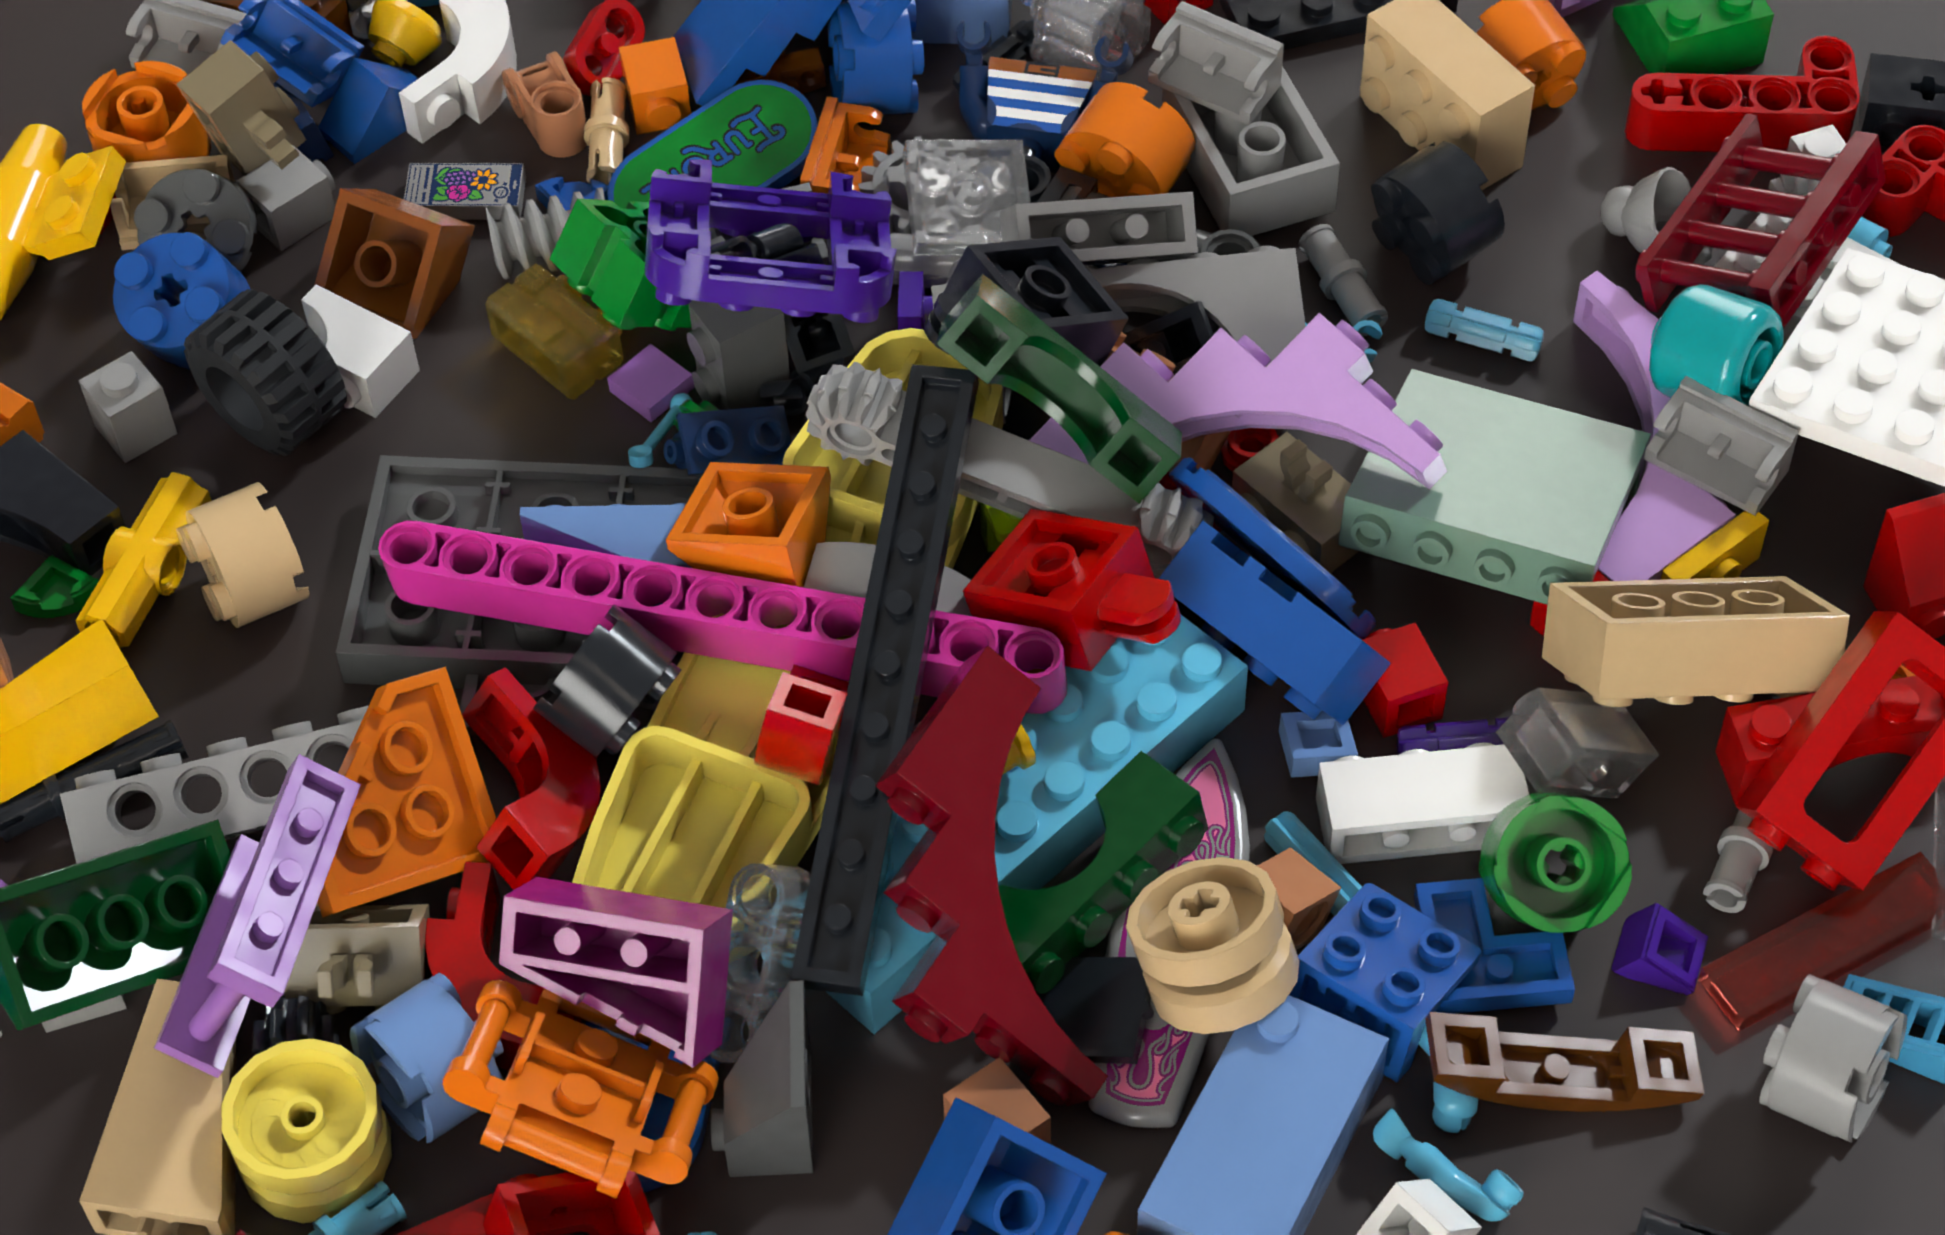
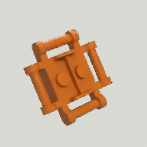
M496 980L487 983L483 987L476 1002L478 1018L461 1056L454 1058L450 1062L442 1083L445 1092L454 1100L491 1114L479 1144L500 1152L504 1145L598 1183L596 1191L613 1198H617L628 1170L664 1184H677L685 1179L693 1157L689 1145L702 1107L712 1100L718 1085L719 1077L712 1065L701 1061L696 1066L691 1067L685 1063L681 1064L668 1058L671 1051L668 1047L641 1033L633 1036L616 1027L617 1020L583 1002L575 1005L545 988L538 1004L535 1005L522 1000L520 991L509 982ZM560 1010L574 1017H577L579 1019H582L584 1021H587L589 1023H592L594 1025H597L599 1027L622 1035L626 1038L648 1046V1048L646 1050L627 1041L614 1037L603 1030L595 1029L582 1023H579L577 1021H574L570 1018L557 1014V1011ZM503 1030L523 1038L506 1081L492 1076L488 1068ZM655 1092L675 1099L662 1138L654 1141L640 1134Z

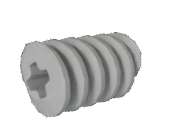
M602 187L596 188L594 199L605 200ZM579 191L572 194L570 210L564 209L556 195L549 197L546 214L540 212L533 199L526 200L523 218H518L510 203H504L500 221L495 222L486 208L496 267L505 280L511 279L514 261L518 260L528 276L535 274L538 257L544 259L551 272L558 270V267L550 260V256L577 198L584 199Z

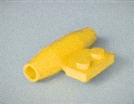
M31 124L23 129L1 161L0 321L32 274L39 255L52 260L95 247L126 163L113 146L87 154L78 153L65 162L67 151L65 137L50 126Z

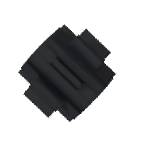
M307 996L289 999L282 997L273 1008L266 1006L264 1020L253 1022L252 1052L259 1054L281 1042L310 1038L339 1044V1030L334 1029V1016L326 1012V1005L323 1002L309 1000Z

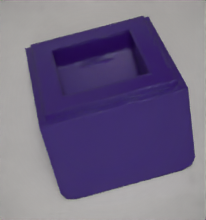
M1656 902L1626 918L1613 960L1612 971L1631 980L1684 995L1692 994L1695 990L1709 936Z

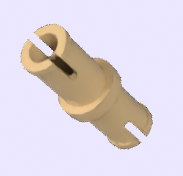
M606 77L602 78V95L600 94L601 84L598 80L594 81L591 85V116L584 126V140L589 146L586 180L588 183H590V179L599 180L609 186L611 173H614L623 161V148L629 143L630 128L627 122L624 121L627 88L620 80Z

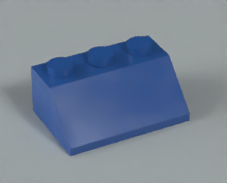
M955 1097L887 1235H1077L1107 1173L997 1116Z

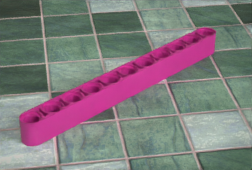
M403 521L394 524L384 532L378 546L380 557L395 594L401 600L411 604L590 635L598 624H601L608 631L613 628L614 624L604 617L615 604L675 651L791 671L795 664L844 681L850 680L866 599L421 521ZM658 603H663V604H661V605H658V606H655V607H651L652 605H655V604H658ZM936 610L920 694L939 697L963 664V660L970 658L988 645L1041 688L1026 713L1043 714L1054 710L1063 702L1067 695L1064 649L1060 639L1052 632L1036 627ZM719 614H725V615L720 616V617H717V618H716V617H713V616H716V615H719ZM780 625H788L780 629H774L775 627ZM842 636H852L844 640H836ZM1033 669L1045 670L1040 673H1026L1027 671Z

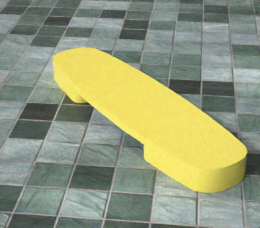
M915 328L889 331L867 342L847 366L849 368L854 362H858L867 370L875 371L880 368L881 374L887 378L902 380V390L906 392L912 364L967 369L951 355L937 348L928 339L924 330ZM978 377L979 385L972 418L1002 430V385L986 384ZM808 419L786 450L782 462L783 465L829 467L831 483L825 542H857L876 545L892 467L875 460L869 466H865L855 458L848 457L843 460L841 454L835 450H824L820 447L821 439L813 437L807 432ZM961 494L957 496L945 566L953 569L979 503V501ZM719 614V615H716V616H713V617H716V618H717V617L723 616V615H725V614ZM780 625L775 627L774 629H780L788 625ZM842 636L836 640H844L852 636ZM684 652L677 665L682 670L662 695L648 727L634 733L623 747L591 823L572 883L733 909L729 953L730 962L761 922L820 829L837 741L830 764L820 785L755 765L757 744L767 707L782 672L790 674L791 671Z

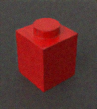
M1416 622L1396 629H1380L1362 639V641L1391 663L1363 699L1383 738L1397 734L1398 729L1402 726L1424 725L1443 719L1448 680Z

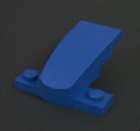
M701 0L673 36L675 37L682 66L695 102L704 106L730 89L745 69L765 77L795 33L815 41L842 0ZM912 0L848 1L862 33L881 42Z

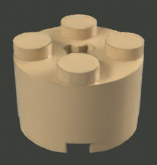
M260 482L186 511L187 524L176 528L178 539L190 563L201 562L210 582L202 586L201 590L216 622L221 619L223 621L230 620L236 628L309 598L308 586L295 587L293 577L304 573V570L282 516L276 506L263 510L256 498L267 493Z

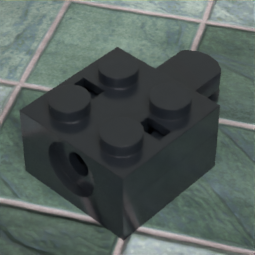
M1061 237L967 245L944 292L938 295L934 303V309L930 312L924 323V332L937 348L944 351L936 344L942 321L982 273L1099 367L1106 361L1129 318Z

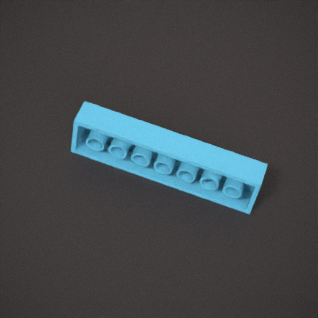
M1180 614L1181 621L1177 630L1168 638L1156 644L1117 638L1092 671L1066 667L1067 695L1063 702L1054 710L1043 714L1026 713L1021 722L1036 755L1035 764L1025 770L1017 766L1002 775L995 817V860L998 887L1002 884L1019 889H1041L1105 833V827L1095 794L1140 751L1174 773L1245 710L1248 666ZM898 814L883 892L928 830L924 824L916 825L910 823ZM809 882L775 910L780 951L791 962H794ZM882 893L863 996L826 992L873 1034H876L902 1011L891 1001L937 936L932 931L925 933L906 923L896 911L898 904L884 893Z

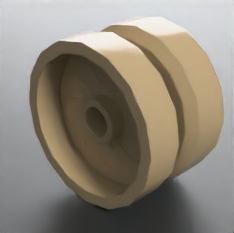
M1218 857L1195 860L1166 871L1144 887L1129 907L1126 929L1134 952L1142 967L1143 977L1159 1017L1178 1030L1200 1034L1234 1031L1263 1019L1284 1003L1297 983L1299 959L1292 937L1284 923V912L1276 888L1268 873L1249 861Z

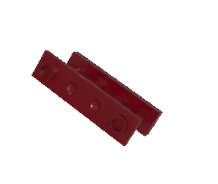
M1746 114L1733 133L1723 140L1719 152L1651 245L1639 255L1635 275L1637 282L1641 285L1646 310L1657 313L1677 285L1685 287L1700 284L1709 285L1767 304L1779 314L1784 329L1886 182L1879 135L1855 131L1840 153L1835 154L1833 158L1763 147L1757 115ZM1759 171L1820 181L1814 191H1810L1806 196L1749 187V184ZM1732 208L1793 219L1788 228L1782 230L1779 234L1721 224ZM1705 246L1766 257L1759 269L1753 270L1751 274L1693 263Z

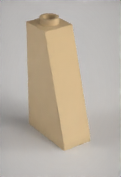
M156 980L79 1200L95 1233L105 1235H235L236 1165L222 1133L221 1104L232 1078L236 1075V1039L224 1071L218 1078L154 1049L180 984L178 981Z

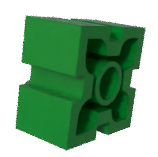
M577 198L550 256V260L568 277V284L576 291L592 296L591 300L602 310L603 318L617 328L633 330L635 327H654V325L668 331H674L677 328H692L689 304L675 306L658 301L655 297L656 287L645 276L649 202L629 201L626 209H621L612 200Z

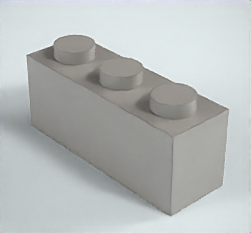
M1193 192L1015 204L999 211L1002 242L1061 237L1084 265L1129 263L1143 258L1155 260L1179 259L1198 253Z

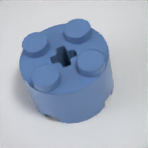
M437 973L428 980L418 983L365 1017L350 1029V1040L354 1055L360 1058L366 1066L373 1063L381 1082L376 1086L382 1106L410 1137L419 1141L426 1136L427 1143L434 1141L479 1111L451 1098L445 1092L442 1085L443 1077L450 1062L454 1058L461 1056L476 1020L473 1022L463 1009L457 990L451 981L441 973ZM499 1039L488 1068L492 1076L504 1080L495 1062V1058L503 1053V1045Z

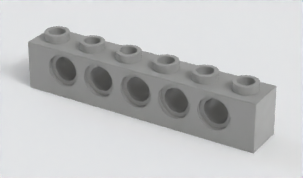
M368 706L337 714L339 725L313 731L311 721H305L273 729L274 741L248 747L246 737L217 742L206 746L208 757L182 763L180 753L145 760L140 763L142 774L116 780L115 771L111 769L75 778L76 790L60 793L76 864L217 819L225 839L264 830L278 794L272 797H262L255 793L251 779L256 767L266 761H277L282 763L288 771V768L299 754L316 762L320 752L328 746L342 745L349 749ZM212 777L221 786L222 797L220 803L214 810L208 813L200 814L193 812L186 800L189 786L198 778ZM146 793L155 803V816L152 822L145 828L130 830L125 826L121 818L122 805L131 795Z

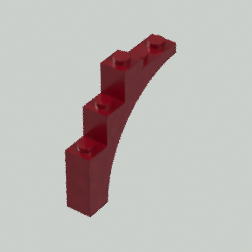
M987 645L963 662L875 785L889 797L888 804L896 814L910 823L916 825L924 824L928 828L883 893L898 904L896 911L906 923L925 933L932 931L937 935L891 1002L907 1013L904 1017L906 1024L917 1034L929 1041L938 1043L941 1040L947 1044L968 1036L973 1031L977 1034L974 1038L975 1043L986 1054L994 1059L1000 1057L1005 1063L1011 1061L1031 1077L1029 1085L1038 1095L1053 1104L1062 1106L1065 1103L1067 1106L1094 1099L1108 1078V1075L1086 1057L1058 1026L1029 980L1019 960L1007 927L998 888L995 860V817L1002 775L1010 747L1023 717L1041 688Z

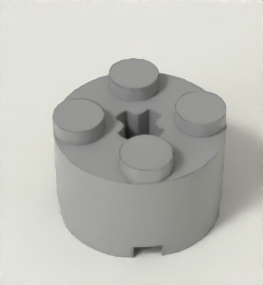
M1809 974L1804 979L1797 993L1793 1012L1797 1015L1791 1028L1779 1024L1767 1045L1763 1062L1773 1068L1765 1080L1759 1103L1824 1133L1852 1143V1138L1857 1140L1864 1133L1885 1094L1889 1081L1883 1078L1889 1058L1898 1060L1906 1033L1907 1015L1881 1002Z

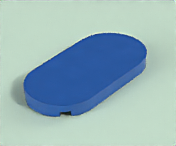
M1184 457L1169 473L1170 479L1178 488H1181L1182 493L1187 498L1201 499L1203 501L1202 509L1214 516V523L1271 573L1295 591L1302 594L1361 640L1365 639L1376 627V620L1369 611L1364 610L1359 617L1352 612V606L1356 601L1351 597L1353 594L1209 469L1206 471L1201 467L1197 469V463L1194 459Z

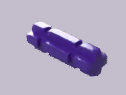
M1520 717L1495 718V725H1488L1487 719L1433 724L1434 730L1426 731L1425 724L1402 726L1398 729L1397 733L1398 755L1413 749H1423L1429 752L1462 749L1475 743H1491L1494 745L1517 743L1519 754L1521 755L1525 752L1527 743L1525 725Z

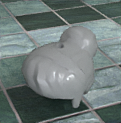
M1671 167L1663 168L1640 180L1635 186H1619L1608 191L1601 205L1602 222L1611 234L1620 237L1627 236L1629 242L1641 253L1651 245L1692 188L1682 172ZM1705 246L1693 263L1701 265L1707 263L1712 259L1713 248Z

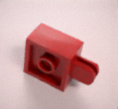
M1030 509L963 589V594L972 617L1050 631L1060 639L1064 649L1065 666L1086 671H1092L1117 638L1156 644L1168 638L1176 631L1181 621L1180 611L1177 602L1174 600L1171 583L1154 577L1138 527L1037 509Z

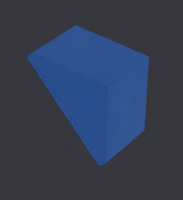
M353 58L318 126L321 134L329 143L356 164L407 130L399 92L419 78L408 69Z

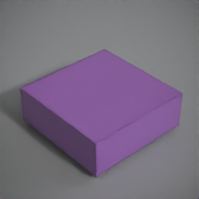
M649 344L607 378L609 391L650 422H653L670 408V401L674 395L678 393L687 394L694 389L692 374L652 344Z

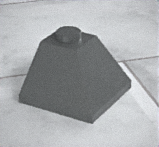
M803 981L788 982L724 1080V1108L711 1109L713 1151H725L729 1177L814 1173L812 1049Z

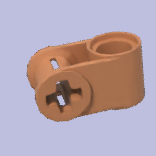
M556 51L548 53L546 61L522 70L515 71L513 68L502 70L504 88L513 110L519 118L523 119L540 149L545 154L552 157L565 158L576 155L587 146L584 140L586 117L580 89L570 77L561 56Z

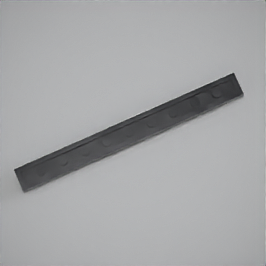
M912 364L847 690L848 694L844 705L790 977L791 981H803L804 989L863 996L897 819V814L888 804L889 797L875 785L910 738L914 729L979 385L978 377L968 369Z

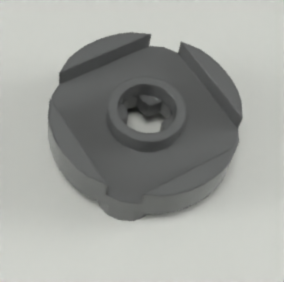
M184 169L171 173L158 181L150 189L145 200L137 205L134 212V222L138 228L137 237L139 245L162 234L185 233L184 230L188 227L187 220L191 215H194L196 218L207 216L210 225L204 229V235L207 238L205 241L220 252L239 272L245 268L252 255V252H249L253 243V233L257 234L258 224L254 206L246 192L236 182L212 171Z

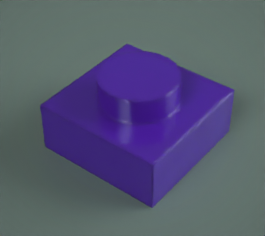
M899 271L898 330L908 328L924 330V323L933 310L932 296H925L923 271Z

